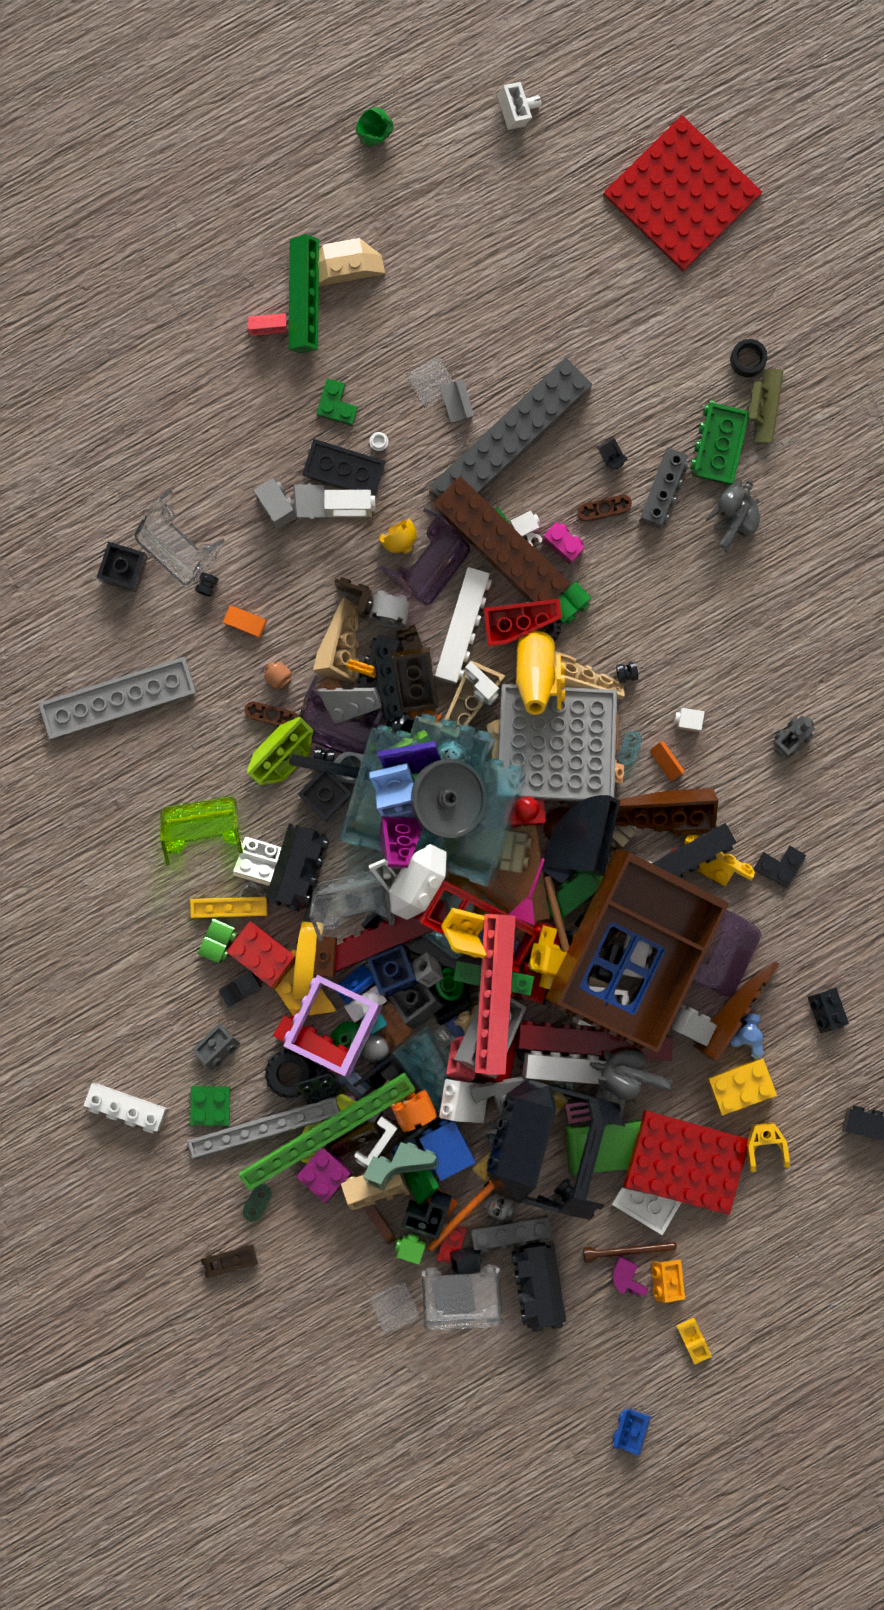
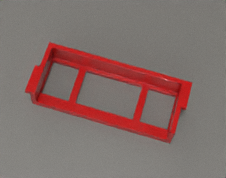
M443 880L426 911L416 915L415 918L421 924L445 935L441 927L442 923L430 918L444 890L463 899L458 907L459 910L465 911L468 903H471L491 914H510ZM515 918V927L526 932L513 955L512 970L519 973V968L540 931Z

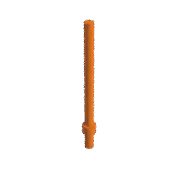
M491 1179L489 1180L490 1183L441 1231L438 1240L433 1239L427 1245L430 1251H433L495 1189Z

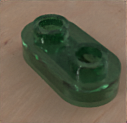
M260 1184L253 1189L243 1209V1215L247 1220L257 1221L262 1216L272 1197V1190L267 1184ZM264 1191L265 1197H259L258 1192ZM251 1208H254L256 1210L255 1215H251L249 1213V1210Z

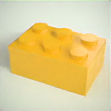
M758 1058L757 1060L706 1077L718 1112L722 1116L777 1096L763 1058Z

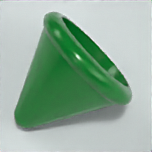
M445 968L442 970L443 979L435 983L433 988L442 998L453 1001L461 996L464 983L453 981L455 970Z

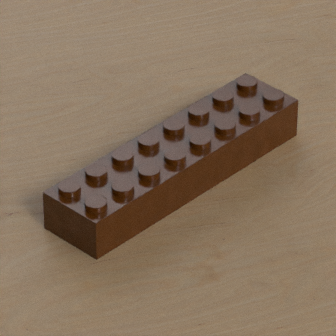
M461 476L457 477L431 505L530 602L556 599L570 584Z

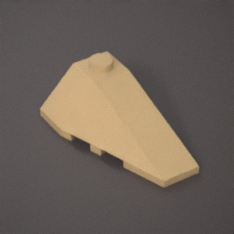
M555 651V668H557V655L561 654V662H565V674H561L565 675V687L617 690V699L624 698V684L605 674L599 675L591 670L592 667L588 665L584 667L576 663V659L572 656Z

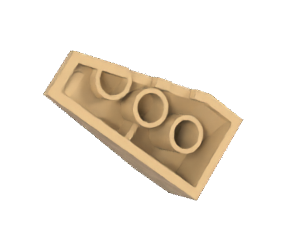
M342 598L320 645L313 670L326 678L355 683L358 672L348 669L347 664L350 659L359 661L356 658V648L359 647V641H356V630L358 629L356 609L358 605L346 598Z

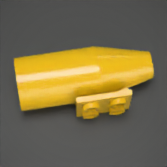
M534 631L519 638L517 642L516 685L529 714L539 715L543 713L550 696H557V709H561V702L565 701V690H561L565 689V675H561L565 674V662H561V654L557 655V668H555V642L553 638L545 632Z

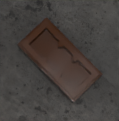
M317 936L314 975L335 977L336 937Z

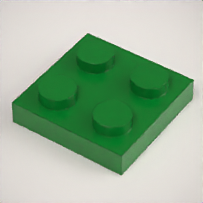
M191 1086L190 1125L229 1126L230 1086Z

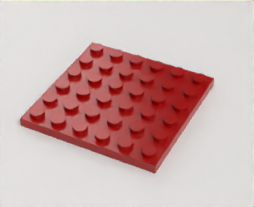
M681 115L604 191L603 195L684 272L762 194V191Z

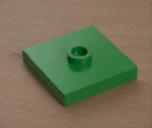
M431 1170L403 1173L418 1205L424 1204L439 1188Z

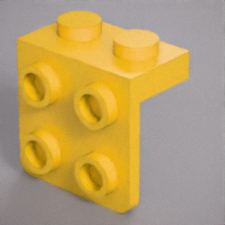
M455 908L451 909L441 927L454 952L467 954L475 958H485L487 954L478 937L484 927L485 916Z

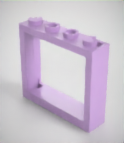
M317 975L310 983L308 995L302 999V1008L299 1014L297 1013L292 1021L293 1027L291 1031L286 1033L283 1046L345 1077H350L383 1006ZM323 984L370 1006L341 1067L294 1045Z

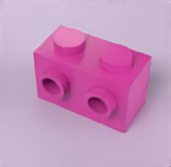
M555 522L543 535V541L571 565L583 552L584 543L577 536L573 537L569 533L570 530L563 523Z

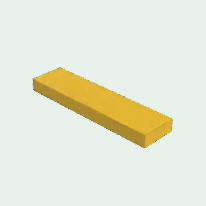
M266 896L190 899L191 918L268 916V900Z

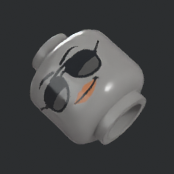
M498 1193L491 1194L485 1206L488 1215L500 1221H505L508 1217L511 1218L516 1209L513 1206V1200Z

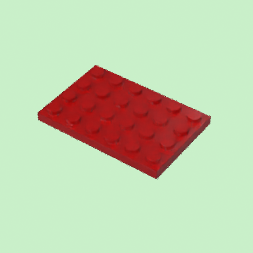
M644 1110L623 1186L730 1215L747 1154L746 1145L748 1139Z

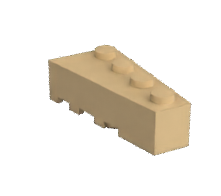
M471 661L497 687L504 680L506 675ZM465 673L439 730V733L455 740L460 737L485 704L484 701L481 703L474 697L473 688L476 683H470L465 678Z

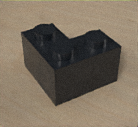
M435 1191L431 1196L429 1205H418L416 1201L409 1200L401 1228L438 1240L452 1196Z

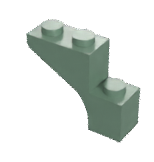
M401 1142L392 1162L382 1156L380 1158L373 1156L363 1178L367 1184L385 1190L388 1182L394 1176L400 1173L436 1169L439 1161L434 1152L427 1149L422 1151L418 1149V1146L410 1142L407 1144Z

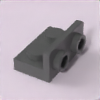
M219 1023L192 1051L205 1066L214 1070L223 1063V1060L229 1054L236 1051L240 1042Z

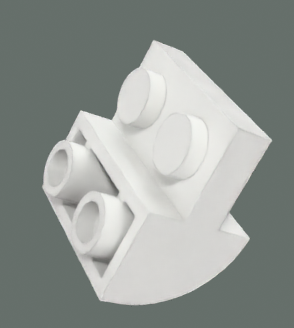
M245 837L233 875L269 886L281 847Z

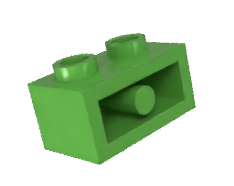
M408 1232V1235L403 1234L402 1238L398 1237L395 1246L397 1258L419 1265L426 1241L419 1239V1235Z

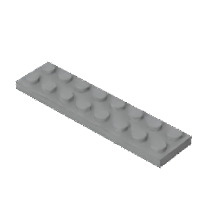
M181 657L38 704L49 739L53 740L197 693L186 659Z

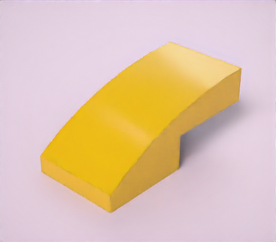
M695 1318L676 1325L694 1365L712 1357Z

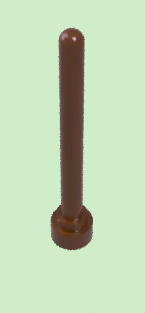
M671 1242L601 1250L583 1247L585 1263H592L593 1260L601 1257L675 1250L677 1245Z

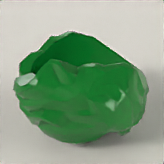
M378 107L368 109L360 116L357 122L356 133L360 142L366 146L381 144L392 133L394 128L393 121L390 120L383 109Z

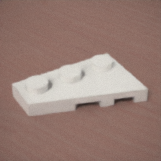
M621 1187L612 1205L663 1235L682 1202Z

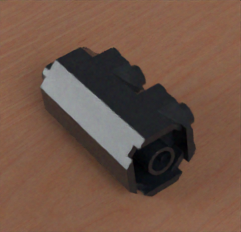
M289 823L266 897L269 898V903L281 906V903H285L288 909L298 912L300 908L309 907L312 895L309 893L311 887L315 888L318 879L314 875L316 869H321L324 860L321 858L323 851H327L329 839H326V834L322 833L320 837V834L315 830L298 825L294 829V825Z
M549 1241L550 1245H546L545 1242L529 1243L528 1245H523V1249L520 1250L519 1246H516L515 1251H511L513 1264L518 1267V1270L514 1271L516 1284L521 1285V1290H517L519 1303L524 1306V1309L520 1310L523 1325L527 1324V1328H531L532 1332L543 1331V1327L551 1326V1329L562 1328L563 1323L566 1322L553 1241Z

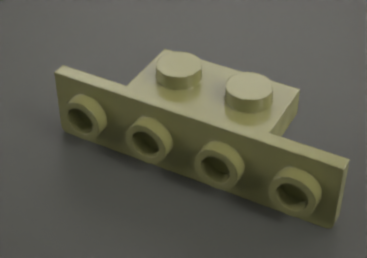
M765 369L763 382H754V388L751 391V407H749L748 415L749 419L757 424L754 440L756 444L773 443L783 378L782 369Z

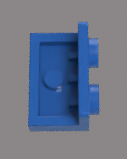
M631 1408L624 1409L618 1418L620 1423L618 1430L613 1435V1448H621L633 1454L641 1455L652 1416Z

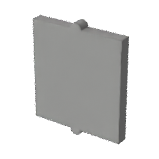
M310 483L306 485L294 484L296 518H309V520L313 518H326L324 485H311Z

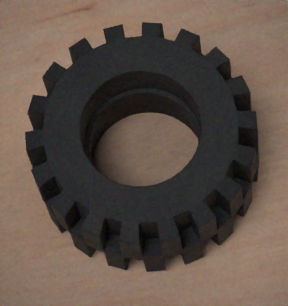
M290 1049L274 1054L269 1059L265 1068L267 1086L279 1097L290 1099L300 1096L301 1094L294 1085H286L279 1079L278 1071L282 1064L294 1062L301 1069V1078L297 1083L312 1079L315 1076L314 1065L310 1061L311 1059Z

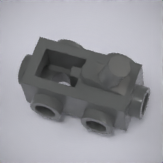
M802 715L799 718L795 716L787 724L789 728L785 732L780 730L774 736L776 741L773 742L775 745L773 749L778 755L782 756L784 754L787 757L790 754L794 756L801 749L799 745L803 741L807 743L814 736L812 734L815 730L813 727L814 723L807 716L804 717ZM784 740H787L789 742L788 747H785L783 745Z

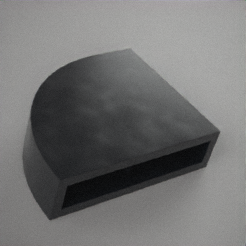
M598 795L586 798L570 808L559 820L550 837L543 867L554 872L604 876L620 800L610 795Z

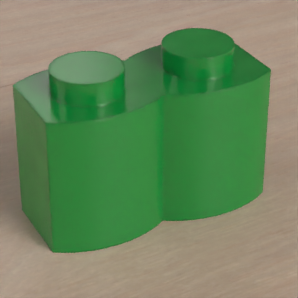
M574 582L556 598L560 599L562 618L558 621L562 625L564 623L570 624L576 618L575 614L579 610L583 612L591 605L589 603L591 597L577 582Z

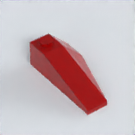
M560 599L484 608L488 646L508 644L561 619Z

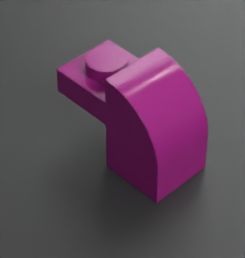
M618 1256L612 1268V1280L618 1291L625 1294L627 1288H629L628 1292L637 1297L640 1294L646 1296L648 1288L632 1280L638 1267L637 1264L622 1256Z

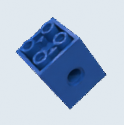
M447 1119L439 1121V1126L434 1129L432 1126L424 1129L421 1132L422 1135L419 1136L423 1146L422 1151L430 1150L438 1158L439 1164L437 1168L431 1171L433 1174L437 1173L440 1181L476 1163L456 1122Z

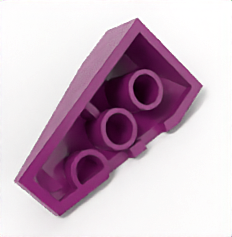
M381 817L379 839L387 867L408 868L422 833V826L416 818Z

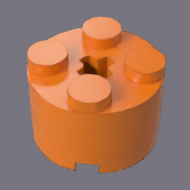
M426 1090L416 1095L413 1092L404 1097L405 1100L403 1102L398 1101L391 1105L392 1111L403 1132L416 1129L415 1126L420 1124L423 1126L437 1117L436 1110Z

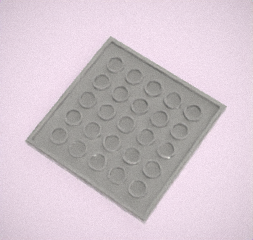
M502 684L497 798L520 799L524 796H530L535 800L580 802L586 798L598 795L614 797L617 690L565 687V689H561L565 690V701L561 702V709H557V696H550L544 712L539 715H532L526 711L517 685Z

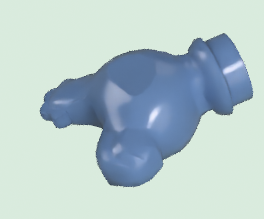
M749 1013L743 1018L746 1022L745 1025L739 1028L729 1044L732 1047L749 1046L752 1051L751 1057L757 1060L762 1058V1054H764L762 1045L763 1034L757 1028V1024L761 1022V1016Z

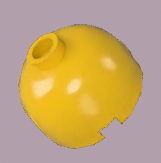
M408 518L407 521L406 519L390 527L386 536L383 533L378 538L382 546L390 553L397 554L403 552V554H406L413 549L412 545L416 542L417 531L411 519Z

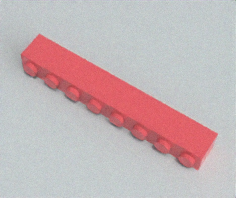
M485 914L483 947L487 955L485 958H482L475 1073L488 1075L506 1074L516 916Z

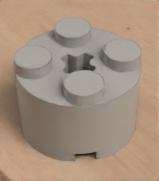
M377 591V594L372 599L373 603L368 620L372 622V619L377 621V625L397 629L398 625H402V628H405L410 608L407 597L400 594L392 596L386 591Z

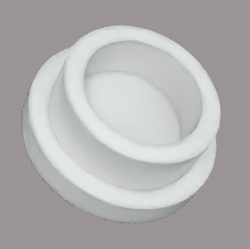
M376 432L370 437L369 442L373 450L383 451L387 448L388 438L384 433Z

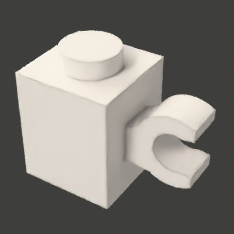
M529 511L510 521V525L523 538H526L532 546V539H537L539 544L542 543L541 536L534 534L539 531V525L541 524L536 514L533 515Z

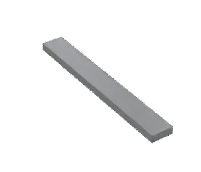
M336 1097L328 1098L318 1103H311L187 1140L192 1159H196L327 1120L340 1112Z

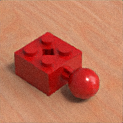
M524 796L520 799L509 798L503 804L504 828L542 826L545 824L544 800H535L530 796Z

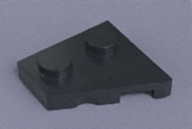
M465 983L463 992L458 999L449 1001L442 997L440 998L445 1006L435 1012L434 1015L437 1023L443 1025L473 1006Z

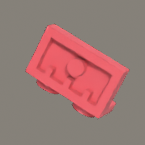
M286 314L250 316L248 318L250 336L288 333Z

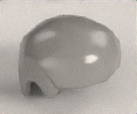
M370 1034L361 1055L370 1063H381L390 1056V1042L382 1035Z

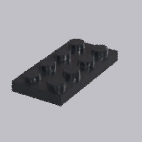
M313 439L302 476L346 490H371V496H376L386 461Z

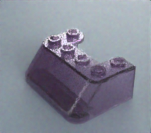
M726 910L718 928L724 930L708 965L701 962L693 982L722 996H731L736 992L758 945L761 931L743 917Z

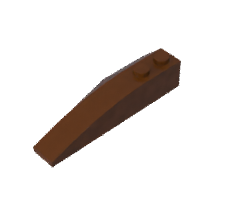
M714 788L655 792L621 799L615 825L625 827L631 825L636 826L638 829L650 828L657 832L669 831L676 835L707 833L716 828L718 798Z
M772 962L741 985L726 1000L713 1018L710 1016V1022L716 1024L717 1027L708 1046L693 1041L696 1043L694 1048L710 1059L718 1061L741 1027L740 1019L749 1014L752 1009L751 1002L754 1003L759 998L762 992L761 987L766 986L779 963Z

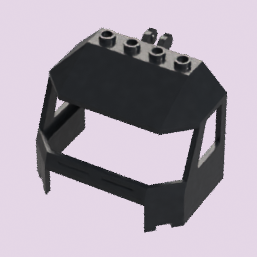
M531 1079L525 1080L506 1094L498 1123L489 1122V1126L497 1129L496 1135L487 1133L485 1137L493 1140L486 1171L499 1195L519 1203L590 1220L595 1216L594 1212L597 1209H602L605 1206L602 1203L588 1201L586 1198L606 1122L625 1127L624 1120L620 1119L619 1115L621 1112L620 1104L591 1094ZM552 1091L563 1093L566 1097L587 1103L591 1115V1123L573 1193L564 1204L541 1195L537 1198L528 1196L536 1188L556 1112Z

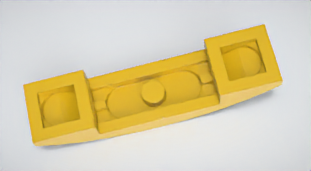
M302 922L295 959L293 999L302 1000L310 991L309 986L314 978L317 936L321 935V923Z

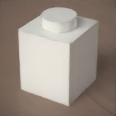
M681 708L679 712H676L674 723L677 724V729L700 732L702 730L704 711Z

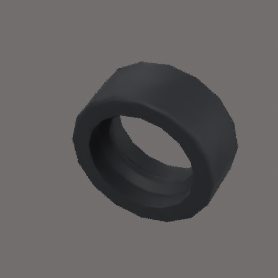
M744 339L738 342L730 357L733 370L743 377L756 376L766 365L768 358L767 350L758 340ZM748 347L755 349L760 356L759 364L751 369L744 368L738 362L739 352Z

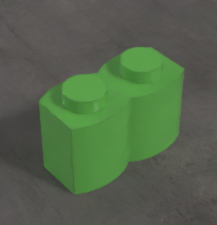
M213 919L198 955L216 963H221L222 960L225 961L228 956L226 952L229 943L233 944L237 936L236 928Z

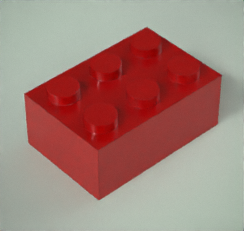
M251 921L226 951L274 989L278 987L294 966L296 955Z

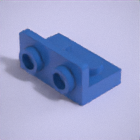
M363 963L338 985L360 995L375 981L372 972ZM337 991L347 1005L354 1000Z

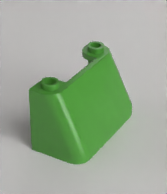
M641 1119L631 1120L629 1123L624 1121L625 1127L611 1123L605 1125L593 1173L628 1169L636 1137L640 1130ZM574 1125L564 1126L569 1174H573L574 1178L577 1177L590 1125H581L580 1128L579 1126L574 1127Z

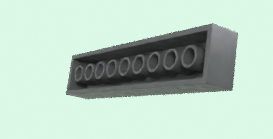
M565 357L429 485V492L437 499L457 477L461 476L480 495L591 390L592 383Z

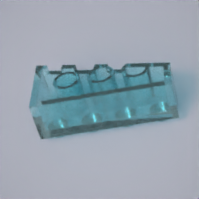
M427 1025L392 1053L422 1091H427L433 1106L440 1113L445 1080L454 1079L446 1076L448 1064Z

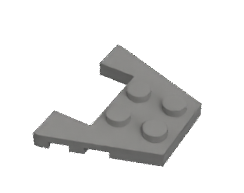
M522 1076L505 1079L498 1083L487 1082L481 1086L470 1085L468 1087L476 1104L493 1096L501 1116L502 1104L506 1094L528 1078ZM493 1129L487 1133H492L496 1135L497 1129ZM488 1139L490 1147L492 1148L493 1140Z

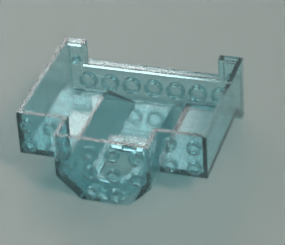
M422 713V716L415 717L411 733L402 730L393 732V728L386 725L372 727L339 841L355 846L363 845L382 851L379 839L381 815L377 809L376 790L369 772L384 769L378 757V751L436 741L440 751L446 747L460 750L464 755V762L472 766L480 774L486 787L487 805L479 824L463 836L455 838L438 837L422 827V833L414 853L431 844L447 852L446 872L468 878L471 882L487 887L496 883L500 860L515 813V805L519 799L527 772L522 771L523 767L509 764L508 767L503 765L504 761L494 758L490 759L496 738L491 737L492 733L483 730L476 732V727L469 725L457 726L458 722L453 720L441 719L439 721L436 720V716ZM419 773L412 774L414 779H416Z

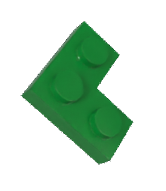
M327 378L316 415L353 426L358 406L341 402L345 383Z

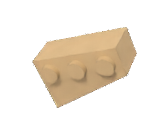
M403 1173L394 1176L388 1182L385 1190L367 1184L363 1178L364 1175L349 1177L345 1182L341 1183L347 1204L351 1210L374 1205L376 1200L385 1197L387 1201L392 1200L393 1195L404 1193V1196L410 1195Z

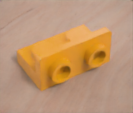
M681 1260L651 1262L655 1301L667 1303L684 1300L685 1293Z

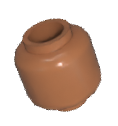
M272 661L265 667L264 679L273 689L280 688L282 690L292 681V672L283 662L274 663Z

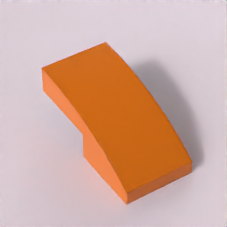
M230 605L223 623L260 638L267 620Z

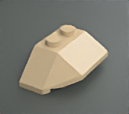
M360 238L325 244L319 250V287L385 274L382 255Z

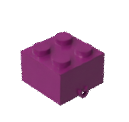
M322 1147L296 1177L324 1203H328L342 1187L341 1183L345 1182L354 1173L342 1163L343 1160L340 1157L334 1156L326 1147Z

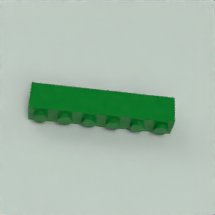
M308 234L290 238L288 342L289 350L301 354L318 350L319 239Z

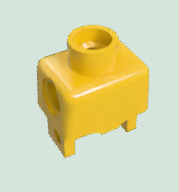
M543 925L538 944L533 943L529 969L542 974L539 983L540 987L550 989L567 952L562 951L558 945L553 944L557 929Z

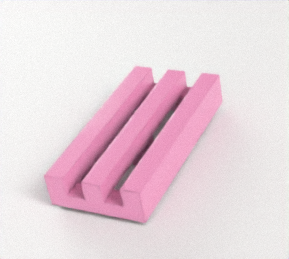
M580 1101L565 1104L569 1124L591 1120V1115L573 1119L571 1115L590 1112L589 1108L570 1111L571 1107L588 1105L587 1103Z

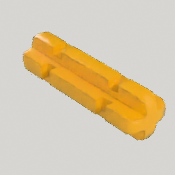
M353 659L348 661V669L373 678L376 677L374 666Z

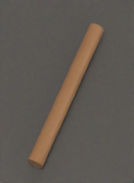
M544 877L562 951L567 952L569 944L552 877Z

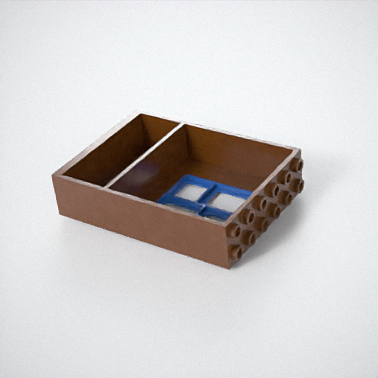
M616 849L545 998L551 1001V1006L648 1053H651L652 1050L659 1053L729 903L630 852ZM612 927L630 935L629 943L619 963L616 965L599 957V951ZM638 941H643L657 949V954L649 969H645L630 960ZM594 964L613 973L609 985L600 992L591 990L587 984L588 974ZM625 969H629L644 977V982L635 1000L629 1005L619 1004L614 994Z

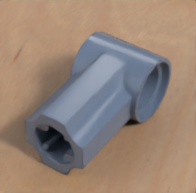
M355 1068L350 1077L331 1073L358 1098L371 1087L366 1081L356 1088L353 1086L354 1083L362 1078Z

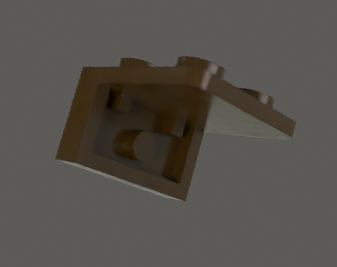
M343 577L340 579L335 578L334 583L337 589L361 597L356 610L359 617L366 619L373 603V595L369 587L364 584H358V586L351 584V580Z

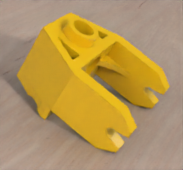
M768 1122L752 1124L746 1145L751 1173L756 1172L754 1152L759 1145L776 1143L781 1149L783 1166L790 1168L788 1144L775 1123ZM767 1131V1136L763 1137V1133Z

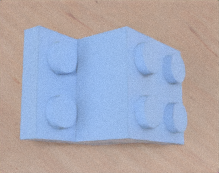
M408 764L369 772L370 780L376 790L377 809L381 817L415 818L411 806V791L415 779Z

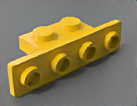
M688 834L684 844L689 843L690 841L698 838L699 836ZM723 852L716 854L717 859L708 864L706 861L700 863V868L696 870L723 886L727 885L734 872L752 881L755 870L749 864L741 863L733 855L723 854Z

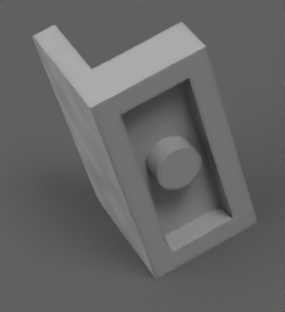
M464 379L440 386L451 423L474 416Z

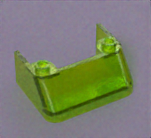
M222 797L168 806L161 810L160 842L167 866L170 865V854H178L184 850L185 842L223 836L224 842L229 844L237 843L239 854L243 853L241 824L237 801L234 797Z

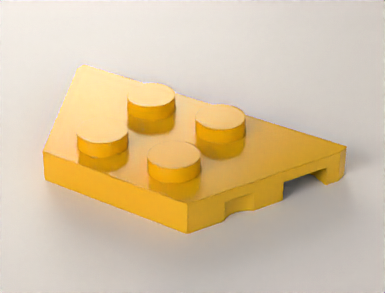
M295 949L292 950V953H293L294 955H296V950H295ZM295 964L275 989L293 1016L297 1013L299 1014L302 1008V1000L293 999ZM322 988L308 1015L336 1011Z

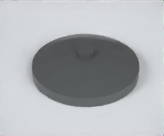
M456 759L435 761L426 766L414 781L411 791V806L414 816L426 831L435 836L455 838L469 833L479 824L486 810L487 792L483 779L472 766Z

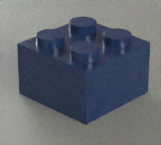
M403 944L367 958L378 992L384 997L420 984L416 980L410 951Z

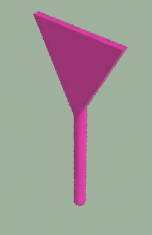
M541 859L529 895L509 913L535 925L532 895L545 859Z

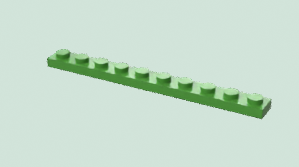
M405 1073L401 1074L239 1172L240 1179L249 1191L413 1093L416 1091L415 1087Z

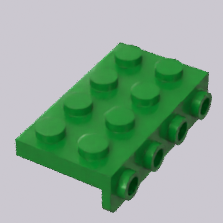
M710 400L709 405L705 404L703 415L706 416L705 422H701L698 433L701 434V439L696 441L694 451L697 452L696 459L692 458L690 470H693L692 476L732 485L749 419L748 411L716 404L714 400Z

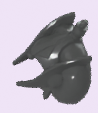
M742 479L730 485L723 492L713 511L706 518V521H708L718 513L721 515L726 513L728 515L727 517L729 518L725 523L714 527V530L728 529L720 543V546L724 548L726 553H728L737 533L742 536H750L758 529L760 515L757 503L759 499H753L750 493L753 480L746 482L744 488L741 487Z
M624 1048L613 1054L604 1051L606 1063L590 1062L589 1064L593 1069L601 1071L602 1077H598V1082L604 1089L619 1099L630 1100L636 1103L635 1098L638 1097L641 1090L639 1082L666 1091H670V1084H673V1080H668L662 1076L642 1070L647 1063L646 1055L635 1048Z

